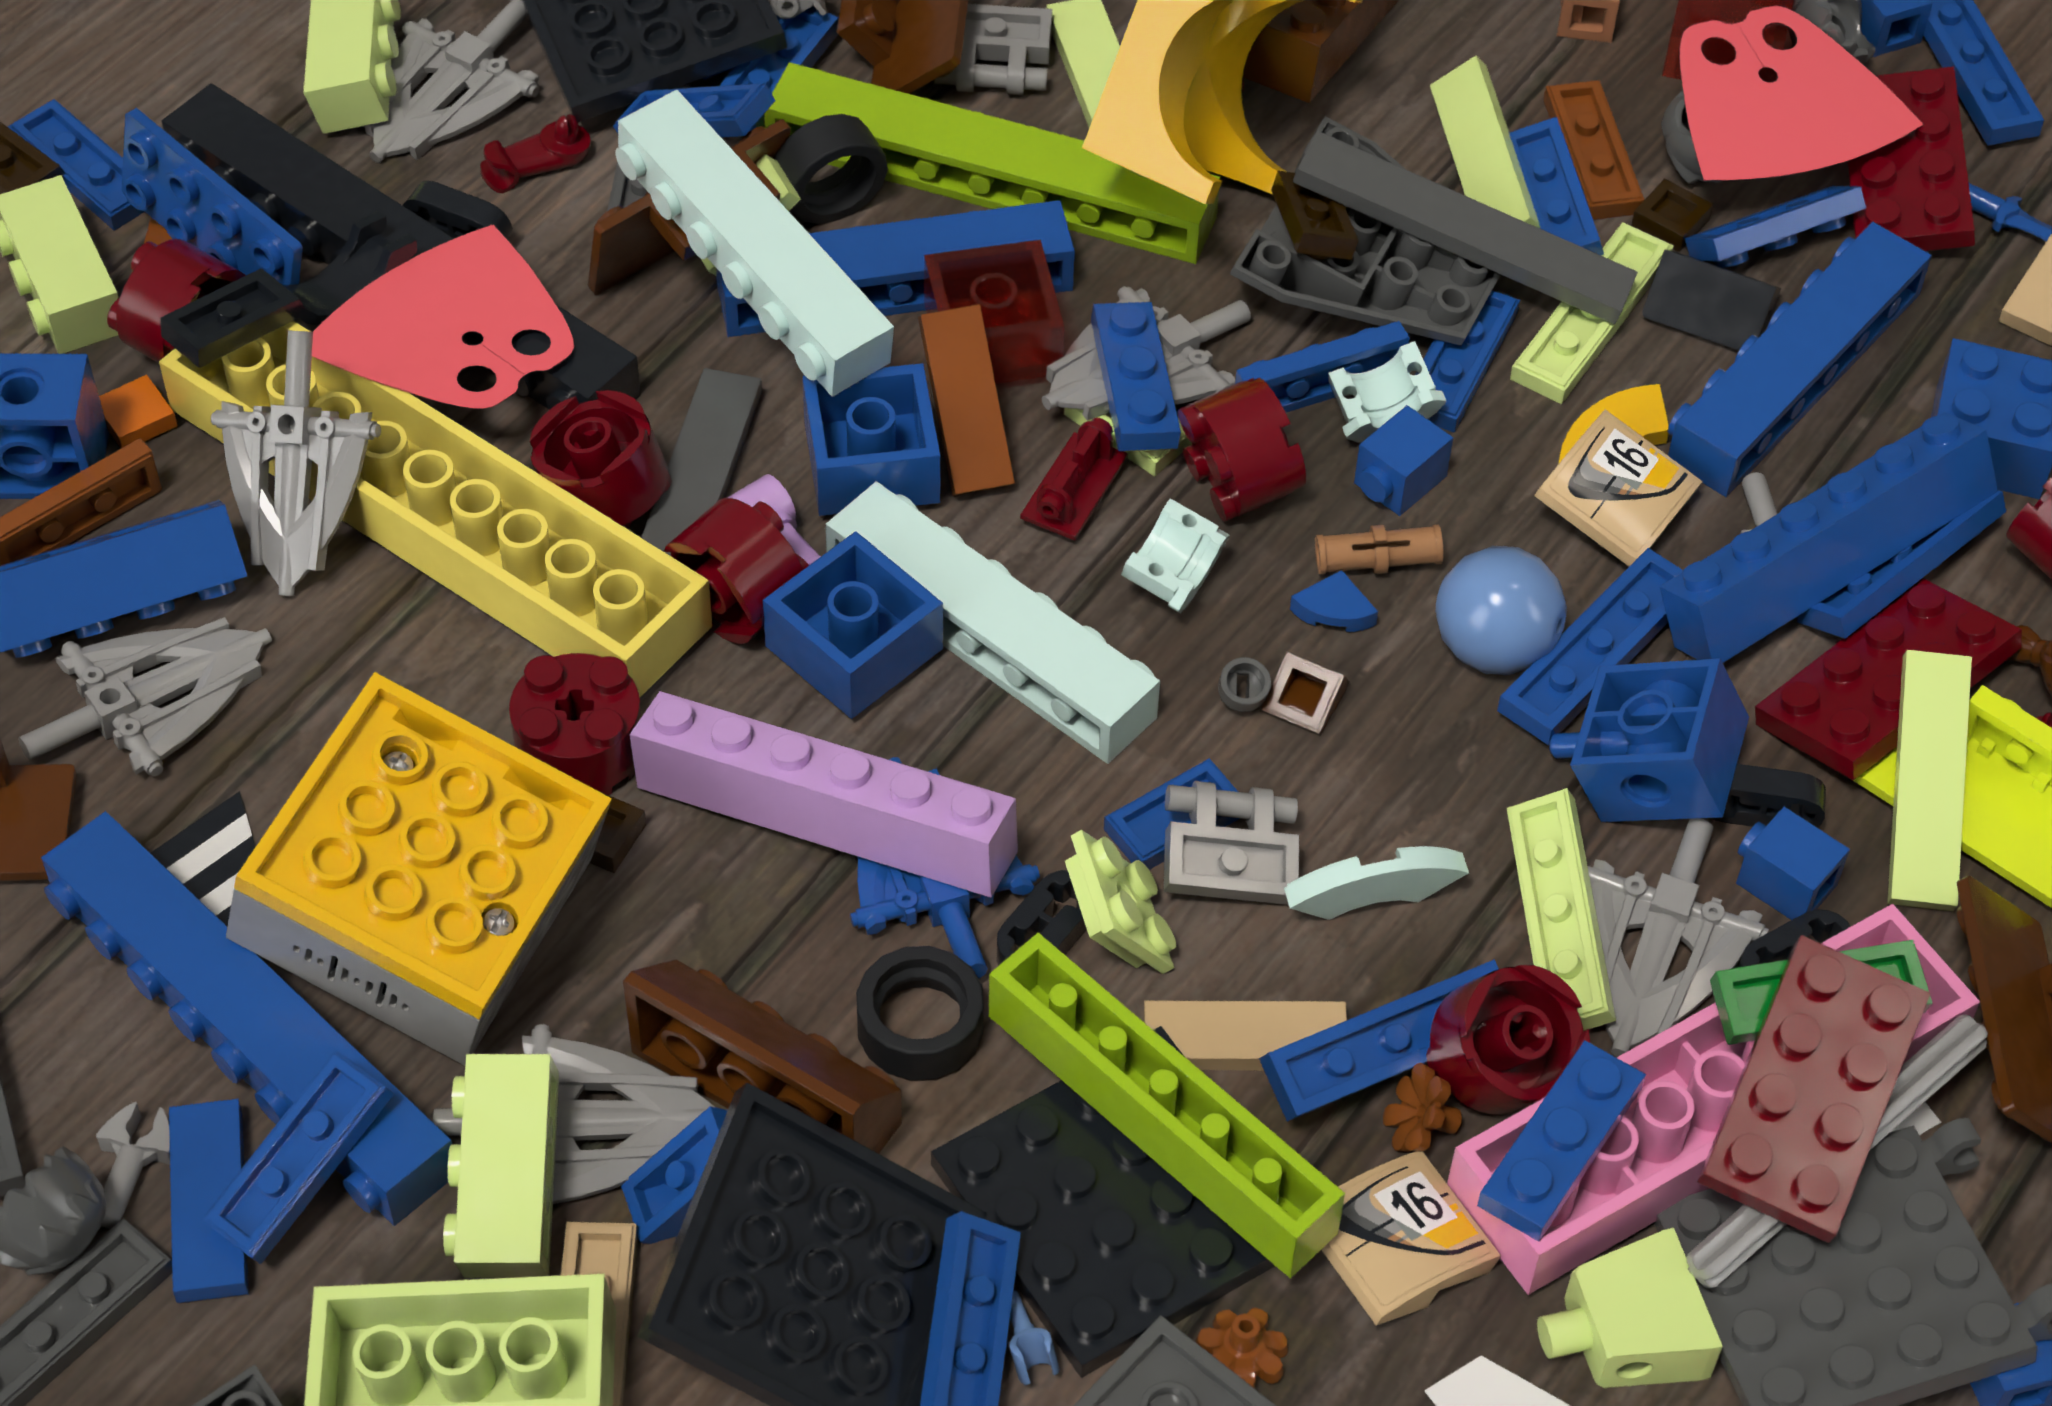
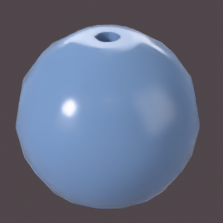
M1491 546L1463 557L1447 573L1437 595L1435 613L1442 640L1460 661L1482 673L1511 675L1528 669L1536 660L1555 648L1564 629L1567 606L1559 579L1539 557L1519 547Z

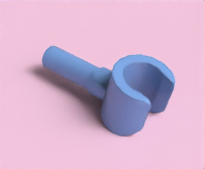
M1013 1290L1010 1320L1015 1336L1012 1337L1009 1345L1018 1379L1022 1384L1028 1385L1030 1380L1027 1370L1036 1364H1048L1051 1366L1054 1375H1057L1060 1369L1051 1334L1045 1329L1034 1327L1029 1320L1019 1293Z

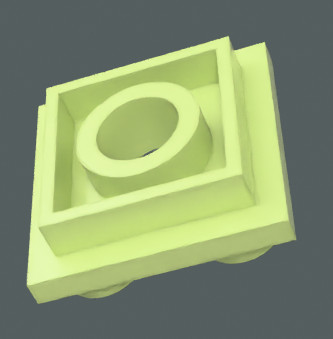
M1083 830L1071 835L1076 855L1065 860V864L1089 937L1135 968L1147 963L1162 974L1174 969L1169 952L1176 948L1175 937L1167 922L1159 914L1155 913L1151 897L1157 894L1158 889L1146 865L1140 860H1136L1131 864L1122 858L1114 843L1105 836L1096 840Z

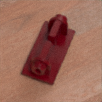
M1094 418L1091 422H1084L1078 429V433L1073 432L1021 512L1020 519L1074 541L1076 540L1128 458L1127 452L1118 451L1117 448L1113 447L1111 435L1113 429L1106 420Z

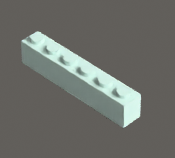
M677 89L618 120V148L615 154L623 173L632 181L637 179L650 193L652 201L661 216L667 220L672 218L686 234L687 240L696 255L701 259L708 258L722 274L724 283L731 294L737 299H745L758 314L760 323L766 333L775 340L780 338L794 354L797 365L808 379L812 381L817 380L833 397L890 364L894 326Z
M876 481L826 523L827 552L853 532H858L943 602V646L1105 763L1109 764L1157 719L1160 680L1154 676L1145 664L1138 660H1130L1107 644L1098 631L1092 627L1080 625L1060 611L1053 600L1047 595L1033 592L1013 578L1000 562L986 559L965 544L963 539L953 529L941 527L922 514L907 497L900 494L895 495Z

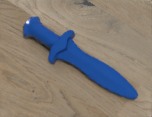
M1969 183L1972 210L1992 219L1993 230L2000 232L2001 228L2014 227L2029 232L2047 242L2052 234V226L2037 220L2020 208L2022 198L2011 196L2004 200Z

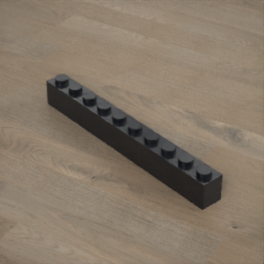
M212 83L161 120L164 131L296 238L303 247L302 253L308 256L314 255L328 265L335 260L347 242L353 223L378 210L386 215L387 228L381 233L383 237L392 243L410 234L417 240V252L411 259L454 239ZM556 304L564 316L573 337L574 348L572 354L550 370L534 371L522 377L518 382L516 393L524 397L528 395L549 410L558 403L574 396L577 397L579 404L596 400L598 397L595 391H618L637 400L641 396L637 356ZM532 329L523 330L512 339L513 348L517 352L531 356L546 352L551 344L550 338L545 333ZM467 332L462 336V341L467 345H478L483 341V336L478 332Z

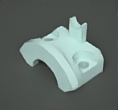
M1415 341L1401 346L1398 353L1391 360L1373 370L1363 373H1349L1343 367L1329 373V384L1347 423L1342 427L1347 439L1356 442H1363L1406 405L1428 419L1447 401L1443 391L1436 390ZM1411 371H1417V372H1419L1420 374H1418V375H1411V374H1409V373H1410ZM1349 394L1355 396L1353 399L1345 398Z
M1170 498L1162 509L1149 537L1137 554L1135 552L1131 554L1124 565L1121 575L1169 603L1168 607L1181 614L1207 578L1230 535L1218 529V525Z

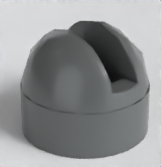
M1240 657L1233 659L1223 668L1218 681V692L1221 701L1233 711L1250 712L1263 704L1271 686L1270 674L1262 663L1253 658ZM1237 675L1247 676L1246 698L1237 696Z

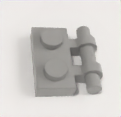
M968 4L961 63L949 75L934 79L935 84L956 85V90L963 92H974V87L1006 88L1007 94L1024 95V90L1046 91L1047 68L1026 67V63L1048 64L1052 9ZM976 60L1007 61L1008 66L976 64Z
M1194 781L1192 787L1167 786L1165 810L1189 813L1191 823L1171 821L1165 830L1164 892L1289 905L1284 888L1288 886L1287 884L1299 878V835L1274 832V822L1295 823L1298 812V801L1296 798L1274 796L1273 790L1268 788L1252 787L1249 793L1216 790L1215 783ZM1216 816L1246 819L1248 829L1216 826Z

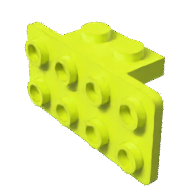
M1982 685L1969 700L1961 850L2052 908V728L2022 710L2012 700L2003 698ZM1897 747L1853 780L1892 806L1894 804Z

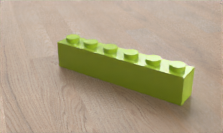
M1040 933L1035 934L989 973V1017L1290 1279L1338 1234L1345 1193Z

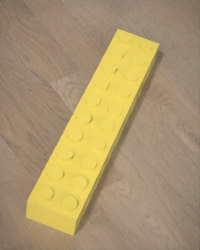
M292 321L201 368H198L176 348L159 361L171 409L224 444L222 428H217L216 425L211 423L212 413L216 410H222L221 401L239 404L243 406L245 412H253L254 406L271 407V405H284L288 330L311 331ZM312 357L309 407L322 408V411H337L341 419H349L350 414L372 412L371 421H376L381 426V435L373 440H368L362 471L352 500L342 519L344 522L554 657L570 653H586L601 657L612 656L622 660L627 666L628 674L637 687L639 698L712 627L708 579L412 394L363 378ZM275 458L269 461V473L274 477ZM313 461L309 492L310 500H313L316 496L318 465Z

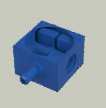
M0 353V499H33L105 458L109 431L88 354Z
M1720 658L1599 666L1580 732L1555 733L1550 739L1549 748L1551 754L1556 759L1572 758L1570 766L1601 822L1723 817L1749 715Z

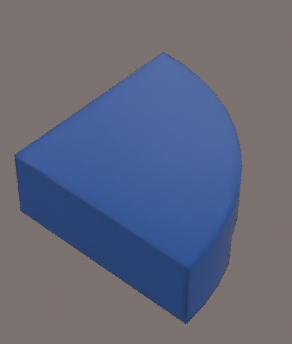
M1342 570L1291 596L1290 610L1298 618L1313 626H1316L1317 622L1330 626L1346 627V632H1356L1373 627L1377 623L1378 611Z

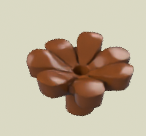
M1423 1063L1415 1064L1412 1069V1078L1405 1075L1397 1084L1396 1094L1402 1101L1401 1104H1389L1385 1107L1383 1113V1124L1398 1128L1392 1137V1147L1396 1151H1425L1430 1147L1431 1132L1433 1130L1450 1135L1454 1134L1459 1129L1462 1120L1460 1109L1444 1104L1451 1094L1449 1082L1435 1076V1071Z
M1252 1308L1247 1314H1240L1238 1316L1231 1310L1220 1311L1212 1322L1213 1328L1201 1329L1196 1337L1195 1342L1254 1389L1257 1375L1263 1381L1270 1384L1277 1383L1283 1376V1364L1279 1358L1285 1357L1288 1354L1287 1339L1282 1332L1267 1331L1269 1326L1268 1314L1262 1309Z

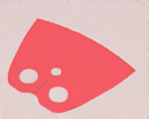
M1770 6L1753 10L1747 14L1744 21L1735 24H1726L1717 20L1695 24L1688 27L1681 38L1680 70L1685 107L1693 145L1704 180L1769 178L1825 168L1875 151L1906 136L1923 125L1882 81L1812 22L1785 7ZM1770 23L1785 24L1795 32L1797 43L1789 50L1774 49L1764 41L1762 36L1763 28ZM1713 37L1725 39L1735 48L1736 58L1727 65L1714 64L1703 55L1701 50L1702 43L1706 39ZM1763 67L1773 69L1778 75L1777 81L1773 83L1763 81L1759 77V70Z
M490 225L423 252L365 286L337 308L313 331L312 357L363 378L434 401L466 408L485 409L498 405L516 393L518 382L528 373L550 370L572 354L574 344L571 331L564 316L541 281L494 225ZM532 329L545 333L550 338L551 344L546 352L531 356L517 352L513 348L512 339L517 333ZM467 332H478L483 336V341L478 345H467L462 341V336ZM469 366H484L491 369L497 379L492 388L482 392H472L458 384V373Z

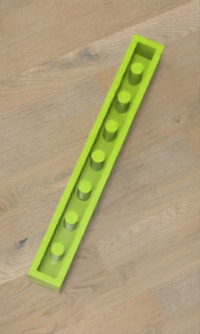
M790 62L772 92L776 101L764 113L765 128L784 119L791 127L790 135L803 125L823 116L846 114L858 117L869 128L886 155L888 165L886 181L989 209L1061 200L1068 229L1071 231L1193 264L1197 263L1217 218L1219 191L1213 204H1204L1083 149L1085 140ZM851 156L841 157L827 165L841 168ZM1212 175L1220 180V176Z

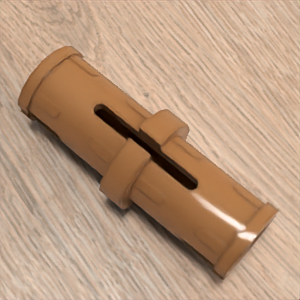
M1438 524L1432 525V527L1386 531L1384 525L1370 526L1369 532L1329 536L1316 535L1315 555L1317 570L1320 575L1326 574L1325 572L1372 568L1374 574L1388 573L1389 567L1428 563L1442 564L1443 540L1440 526Z

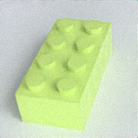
M605 1274L314 1287L304 1406H613L616 1308Z

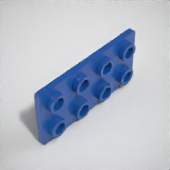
M134 108L125 114L122 192L134 208L145 211L166 229L172 239L184 240L245 275L262 268L282 285L299 284L303 247L296 238L139 109Z

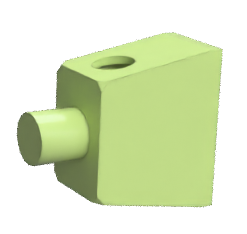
M1675 1229L1662 1230L1579 1265L1573 1270L1564 1297L1567 1310L1540 1316L1537 1321L1539 1340L1545 1355L1549 1359L1583 1351L1595 1383L1604 1388L1701 1381L1711 1378L1722 1349V1343L1694 1275L1688 1270L1689 1266Z

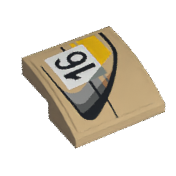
M1605 409L1561 460L1534 496L1626 565L1630 566L1647 548H1651L1703 481Z
M1415 1151L1391 1160L1338 1186L1345 1193L1339 1231L1321 1249L1376 1326L1427 1308L1439 1290L1490 1273L1501 1257L1423 1151Z

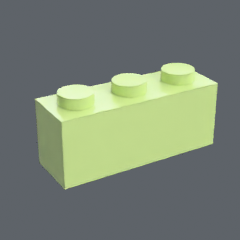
M311 0L303 93L323 134L388 121L390 96H395L397 91L396 80L391 66L392 58H397L399 55L397 37L394 31V21H398L401 18L399 0Z
M62 175L0 194V253L3 257L13 254L15 260L8 262L16 288L20 296L31 293L34 299L26 302L37 334L41 336L49 333L58 354H64L118 336L117 331L110 328L107 323L109 309L119 298L117 291Z
M466 1054L465 1076L454 1077L452 1111L454 1118H462L461 1144H451L449 1148L448 1181L450 1187H458L457 1214H446L443 1240L445 1256L454 1257V1264L464 1278L549 1276L559 1071L550 1054Z

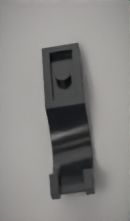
M378 210L353 223L349 238L335 260L318 275L300 284L282 285L260 268L161 317V337L198 368H201L298 318L305 324L320 325L337 308L365 286L390 270L409 261L417 252V240L410 234L392 243L383 237L381 233L387 228L386 215Z

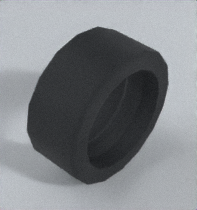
M846 114L823 116L803 125L786 139L776 152L774 158L801 198L791 209V212L801 221L813 224L834 222L857 212L869 203L880 190L888 172L886 155L869 128L858 117ZM851 156L845 165L831 176L816 182H809L814 174L828 163L841 157Z
M912 946L895 950L881 956L865 971L856 991L858 1040L867 1057L886 1073L908 1080L937 1079L959 1070L975 1054L984 1028L983 987L972 967L954 953L932 946ZM928 987L945 992L954 999L960 1008V1018L958 1023L946 1033L933 1038L911 1039L895 1034L887 1028L880 1019V1008L892 994L907 988Z

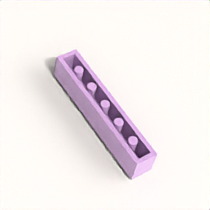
M661 691L656 695L629 734L637 788L987 897L993 896L1018 853L1016 798Z

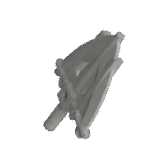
M512 0L477 37L465 31L456 40L454 32L450 30L435 33L434 26L424 18H421L418 23L413 21L404 23L402 32L405 33L406 38L399 47L398 57L392 59L391 67L394 72L397 91L395 96H390L388 121L364 126L366 134L373 137L374 148L369 153L373 161L380 163L385 157L410 152L411 157L418 160L436 143L479 125L505 109L522 95L527 97H536L538 95V75L530 70H522L516 73L510 70L508 59L502 56L500 58H494L493 51L527 17L522 0ZM429 73H434L412 97V91ZM466 87L468 88V91L451 107L445 108Z
M1124 286L1117 293L1119 301L1116 303L1150 302L1146 290L1142 288L1134 291L1131 287ZM1238 300L1191 323L1181 314L1168 319V311L1164 307L1153 306L1175 405L1205 398L1235 385L1236 379L1227 371L1217 372L1211 366L1213 355L1208 350H1199V346L1203 342L1250 321V310L1245 302ZM1090 323L1073 342L1065 356L1047 366L1046 379L1051 383L1049 394L1042 397V404L1047 410L1055 407L1083 409V416L1087 421L1110 412L1092 324Z
M288 330L284 405H271V407L254 406L253 412H245L243 406L239 404L221 401L222 410H216L211 415L212 425L222 428L225 458L232 491L242 521L251 538V565H265L279 585V595L294 596L295 586L310 570H325L328 544L339 528L352 500L362 471L368 440H373L381 435V426L376 421H371L372 412L350 414L349 419H341L337 411H322V408L309 407L313 332ZM275 458L274 501L268 492L269 461ZM313 461L318 465L316 496L309 504Z
M224 617L198 628L138 633L110 639L83 648L73 641H68L62 646V656L56 657V663L68 675L77 674L79 677L76 680L77 690L82 698L85 697L87 706L18 738L25 756L32 760L99 729L106 740L111 737L114 738V743L119 750L122 748L131 750L129 759L136 775L145 770L148 775L157 776L163 771V759L188 743L208 726L230 703L239 689L262 677L261 665L257 660L261 655L263 647L271 643L272 638L266 628L257 632L229 629V623ZM162 662H170L168 664H165L161 667H158L154 670H151L147 673H144L140 676L133 678L134 674H137ZM193 689V691L191 692V694H189V695H187V696H185V697H183V698H181V699H179V700H177V701H175V702H173V703H171V704H169V705H167V706H165V707H163V708H158V707H157V706H159V705H161V704H163V703H165V702H167V701H169V700H171V699H173V698H175V697H177V696H179V695H181V694H183V693H185V692H187V691Z
M1694 818L1688 821L1670 874H1661L1657 888L1648 886L1644 880L1645 874L1636 871L1634 875L1628 878L1615 875L1614 868L1606 861L1595 859L1594 866H1588L1616 1021L1604 1024L1613 1042L1611 1053L1616 1057L1674 1026L1696 1010L1713 994L1710 979L1714 973L1720 970L1735 968L1745 948L1751 941L1768 933L1769 929L1765 928L1766 925L1760 923L1763 915L1754 910H1742L1739 915H1735L1724 910V907L1721 905V899L1713 897L1711 901L1705 904L1695 901L1699 885L1695 884V880L1713 832L1712 824L1704 819ZM1643 928L1631 969H1629L1621 949L1625 932L1628 929ZM1681 940L1692 951L1687 967L1677 975L1664 981Z
M544 1024L536 1025L535 1029L532 1030L531 1036H522L524 1054H550L559 1071L553 1204L586 1198L623 1185L629 1180L630 1175L709 1106L714 1107L708 1100L697 1093L698 1080L695 1077L670 1076L650 1064L617 1051L584 1042L553 1038L552 1033L549 1031V1026ZM583 1090L615 1091L629 1101L577 1099ZM435 1108L433 1123L447 1136H461L462 1118H454L452 1108ZM627 1138L612 1149L580 1150L575 1141Z

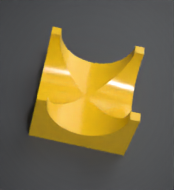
M1137 0L1082 148L1204 204L1214 203L1222 184L1221 180L1212 176L1207 171L1240 181L1272 194L1271 189L1277 171L1285 170L1276 165L1262 151L1251 134L1242 105V76L1249 51L1263 28L1283 10L1304 0ZM1348 0L1354 3L1363 2V0Z

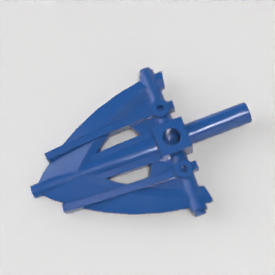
M898 757L888 759L902 764ZM937 768L928 771L930 773L940 775ZM1015 856L993 896L987 897L858 857L857 883L860 908L856 909V912L850 913V920L853 927L858 926V929L865 927L867 935L879 933L886 928V921L894 919L905 922L907 926L917 924L916 918L918 913L927 911L932 927L943 925L953 953L971 966L979 979L986 974L988 968L968 920L970 917L969 900L975 899L978 902H983L984 906L993 904L995 893L1008 889L1013 894L1026 895L1034 889L1033 883L1037 882V879L1040 878L1037 865H1022L1018 857Z

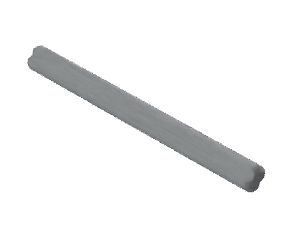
M1960 1015L1903 1064L1870 1150L1986 1048L1987 1042L1985 1038L1988 1032L1983 1024L1977 1023L1970 1015ZM1744 1204L1687 1254L1688 1270L1705 1288L1716 1287L1780 1231L1786 1223Z

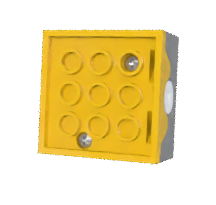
M374 672L236 875L226 938L465 1066L466 1054H473L590 863L612 798Z

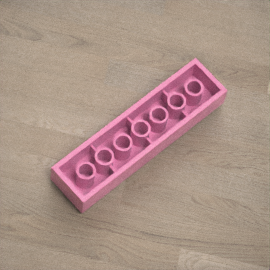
M1892 903L1821 944L1836 951H1845L1914 940L1933 1004L1922 1014L1904 1060L1905 1063L1958 1016L1966 1014L1974 1018L1980 1001ZM1716 1002L1616 1057L1646 1074L1642 1089L1539 1242L1481 1209L1477 1204L1481 1190L1545 1098L1455 1147L1447 1185L1499 1252L1501 1261L1528 1295L1654 1223L1659 1213L1685 1197L1710 1189L1697 1183L1755 1042L1750 1041L1727 1045Z

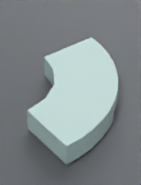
M1427 846L1404 847L1396 849L1397 858L1393 860L1361 866L1359 858L1355 856L1327 865L1290 882L1284 888L1290 909L1331 920L1350 910L1374 903L1397 900L1420 902L1467 875L1469 871L1463 853L1456 850Z

